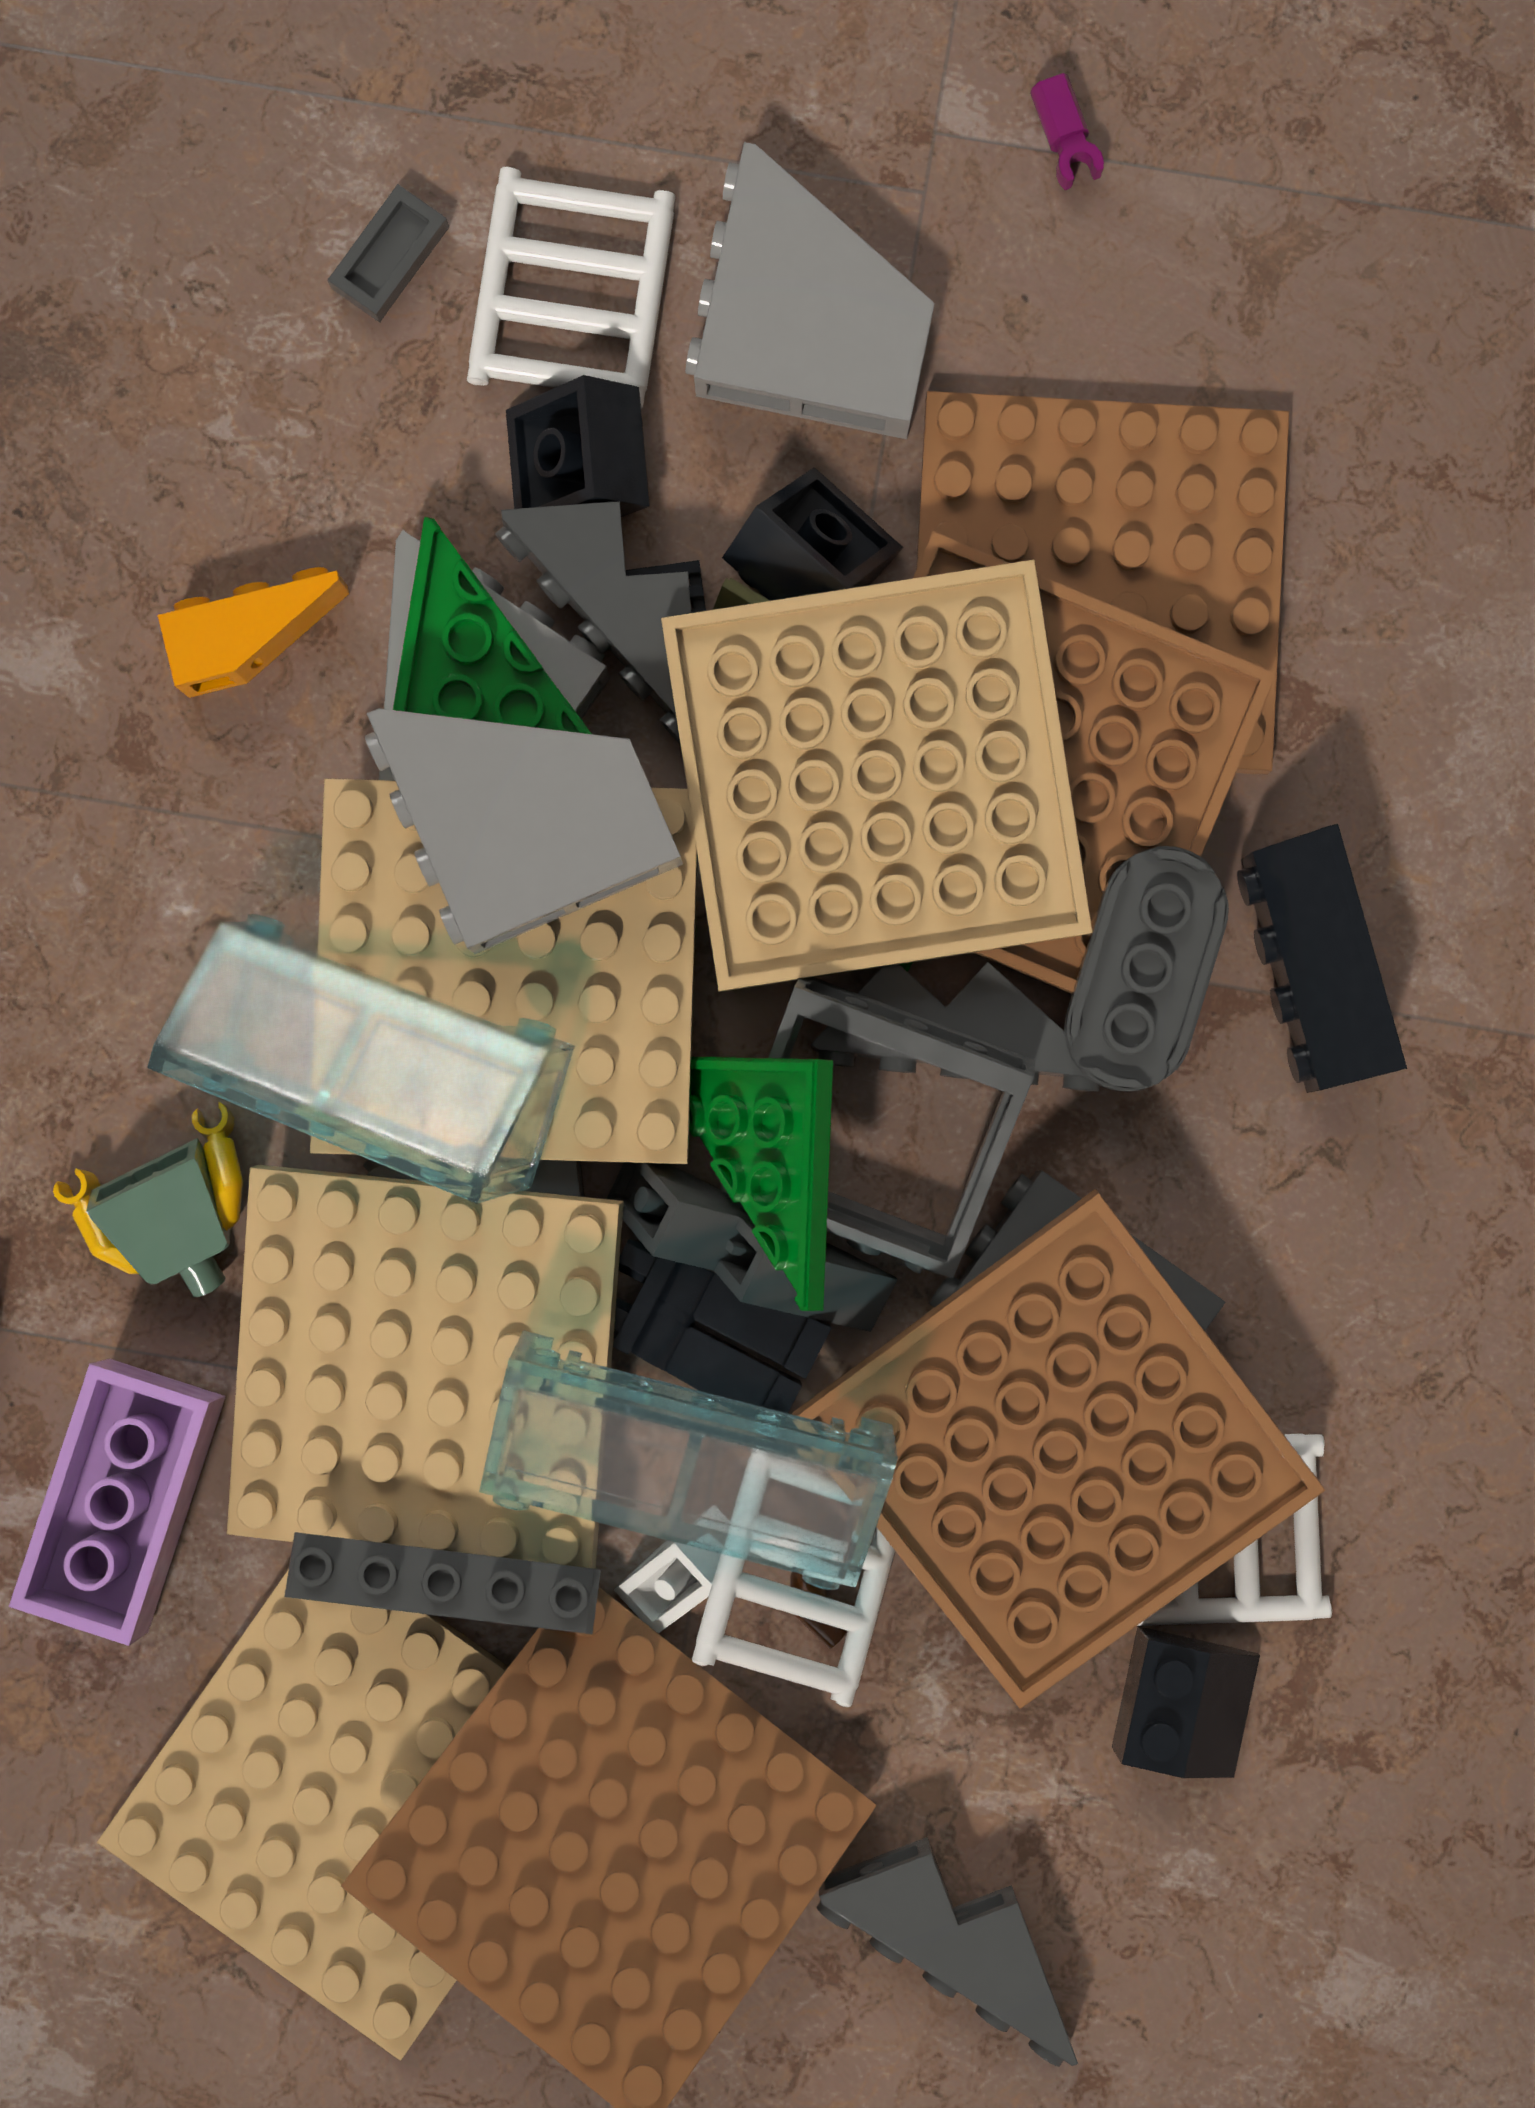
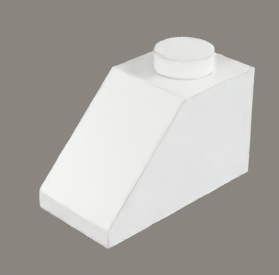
M714 1500L684 1523L631 1572L614 1591L640 1620L657 1633H660L709 1596L731 1515ZM752 1539L746 1558L757 1547Z

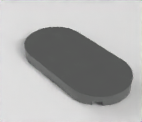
M1159 846L1135 854L1124 861L1113 872L1104 888L1092 927L1093 933L1090 934L1064 1025L1065 1041L1073 1062L1087 1078L1102 1087L1116 1091H1138L1157 1085L1180 1067L1188 1053L1226 929L1229 913L1227 896L1224 887L1222 888L1220 880L1215 875L1216 872L1205 859L1189 850L1172 846Z

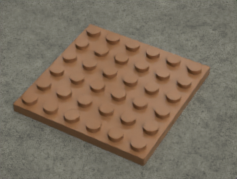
M927 391L925 398L916 570L932 531L1009 563L1035 560L1036 573L1040 576L1277 673L1289 411ZM1277 675L1236 773L1268 775L1272 771Z
M932 531L913 578L1009 564V562ZM1037 574L1091 926L1093 927L1101 897L1110 876L1124 861L1133 855L1159 846H1172L1189 850L1201 857L1277 673ZM1090 934L973 953L1072 994Z
M1096 1188L792 1413L793 1422L1020 1709L1326 1491Z
M599 1587L593 1634L538 1628L340 1887L614 2108H667L877 1805Z

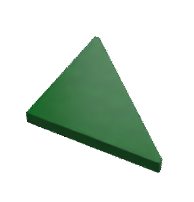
M424 517L393 710L592 734L515 628H513L468 564L446 537L435 519Z
M691 1057L689 1132L693 1137H700L714 1159L710 1164L732 1201L742 1204L755 1225L752 1233L776 1271L783 1270L795 1289L797 1296L794 1299L801 1311H824L833 1060Z

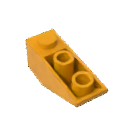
M315 567L293 574L292 582L269 587V584L266 582L248 583L233 590L234 596L212 602H210L208 597H193L175 603L173 606L174 611L158 615L174 686L188 698L247 684L349 595L347 584L337 570L328 572L327 568Z

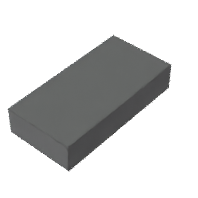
M397 184L327 281L331 289L380 323L449 229L447 218Z

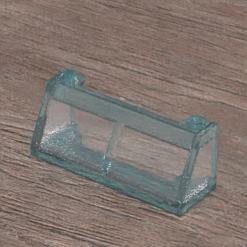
M248 914L247 921L220 923L153 1045L147 1066L148 1069L476 1204L532 1187L575 1047L573 1044L554 1038L556 1033L554 1027L528 1018H520L517 1026H500L293 946L294 939L283 933L285 924L270 917Z
M523 1330L508 1361L479 1492L493 1495L492 1500L494 1503L508 1509L528 1510L530 1505L803 1574L802 1579L805 1582L818 1588L835 1590L839 1588L840 1584L856 1588L898 1459L892 1424L862 1417L859 1429L852 1428L850 1432H845L844 1420L831 1417L830 1424L596 1365L581 1361L582 1353L573 1350L569 1351L565 1361L560 1359V1353L551 1350L554 1338Z

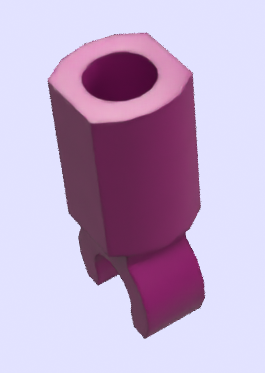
M1062 73L1039 81L1032 88L1030 94L1050 149L1053 152H1058L1059 155L1056 166L1058 183L1064 190L1072 188L1074 175L1070 164L1074 162H1084L1088 165L1094 180L1101 178L1104 169V158L1095 144L1086 141L1089 130L1069 76Z

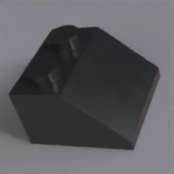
M582 375L506 410L514 509L620 502L621 517L650 507L639 387Z
M813 467L755 507L722 559L738 572L740 578L747 585L757 589L769 601L868 586L892 562L903 546Z
M1137 1626L1112 1742V1749L1121 1764L1179 1778H1234L1260 1655L1251 1651Z

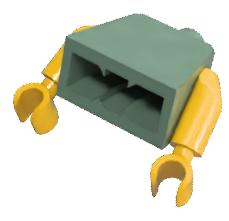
M218 1102L222 1119L214 1128H205L203 1114L198 1108L192 1114L194 1128L208 1139V1142L203 1147L199 1139L196 1138L101 1186L99 1179L94 1173L75 1168V1175H77L81 1182V1189L76 1196H73L72 1190L67 1183L60 1181L55 1183L53 1193L57 1200L75 1206L72 1217L94 1257L128 1274H139L151 1285L180 1273L193 1297L206 1295L225 1281L226 1278L213 1256L224 1251L229 1246L231 1228L240 1219L243 1178L234 1141L231 1138H227L235 1125L234 1116L224 1104Z

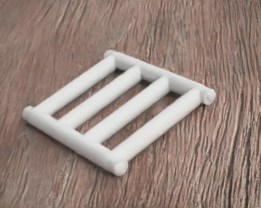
M502 167L494 197L469 355L467 381L473 385H488L489 378L556 388L582 375L639 387L641 408H643L673 224L675 194L670 191L658 190L654 192L653 198L523 179L521 178L522 173L519 170L511 167ZM518 203L648 223L644 254L643 256L513 237ZM509 261L639 281L634 315L504 295ZM506 320L630 339L625 373L494 354L499 321Z
M758 1433L756 1434L752 1450L749 1453L696 1638L692 1661L701 1666H714L715 1661L719 1660L832 1693L830 1699L836 1701L837 1704L851 1707L855 1692L860 1683L895 1550L877 1527L872 1543L869 1545L760 1510L770 1472L852 1500L855 1499L827 1464L776 1448L778 1440L772 1439L767 1434ZM754 1534L864 1569L855 1605L852 1606L742 1572L752 1535ZM735 1597L847 1630L838 1668L724 1635Z
M1284 1434L1317 1477L1316 1457H1322L1324 1453L1325 1440L1323 1435ZM1318 1496L1293 1514L1297 1595L1260 1596L1257 1539L1234 1556L1235 1597L1199 1598L1197 1582L1137 1626L1297 1621L1331 1618L1332 1606L1328 1595L1322 1596Z

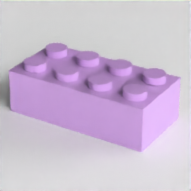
M113 1359L89 1364L9 1607L130 1646L148 1633L226 1396Z

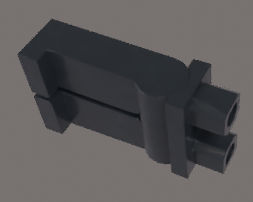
M629 1238L620 1254L618 1271L642 1282L643 1286L633 1304L616 1296L613 1335L615 1340L613 1347L626 1354L632 1352L644 1361L671 1374L754 1422V1425L776 1437L802 1387L801 1380L694 1325L697 1321L806 1379L832 1329L830 1324L810 1317L740 1302L715 1271L654 1257L641 1241Z

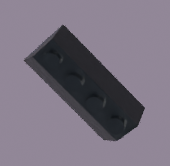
M1339 825L1326 826L1253 851L1241 859L1244 869L1237 872L1238 885L1244 903L1247 906L1254 904L1260 928L1254 930V942L1262 964H1270L1277 987L1270 990L1271 1003L1280 1024L1287 1023L1293 1046L1287 1048V1059L1296 1083L1304 1082L1306 1093L1407 1069Z

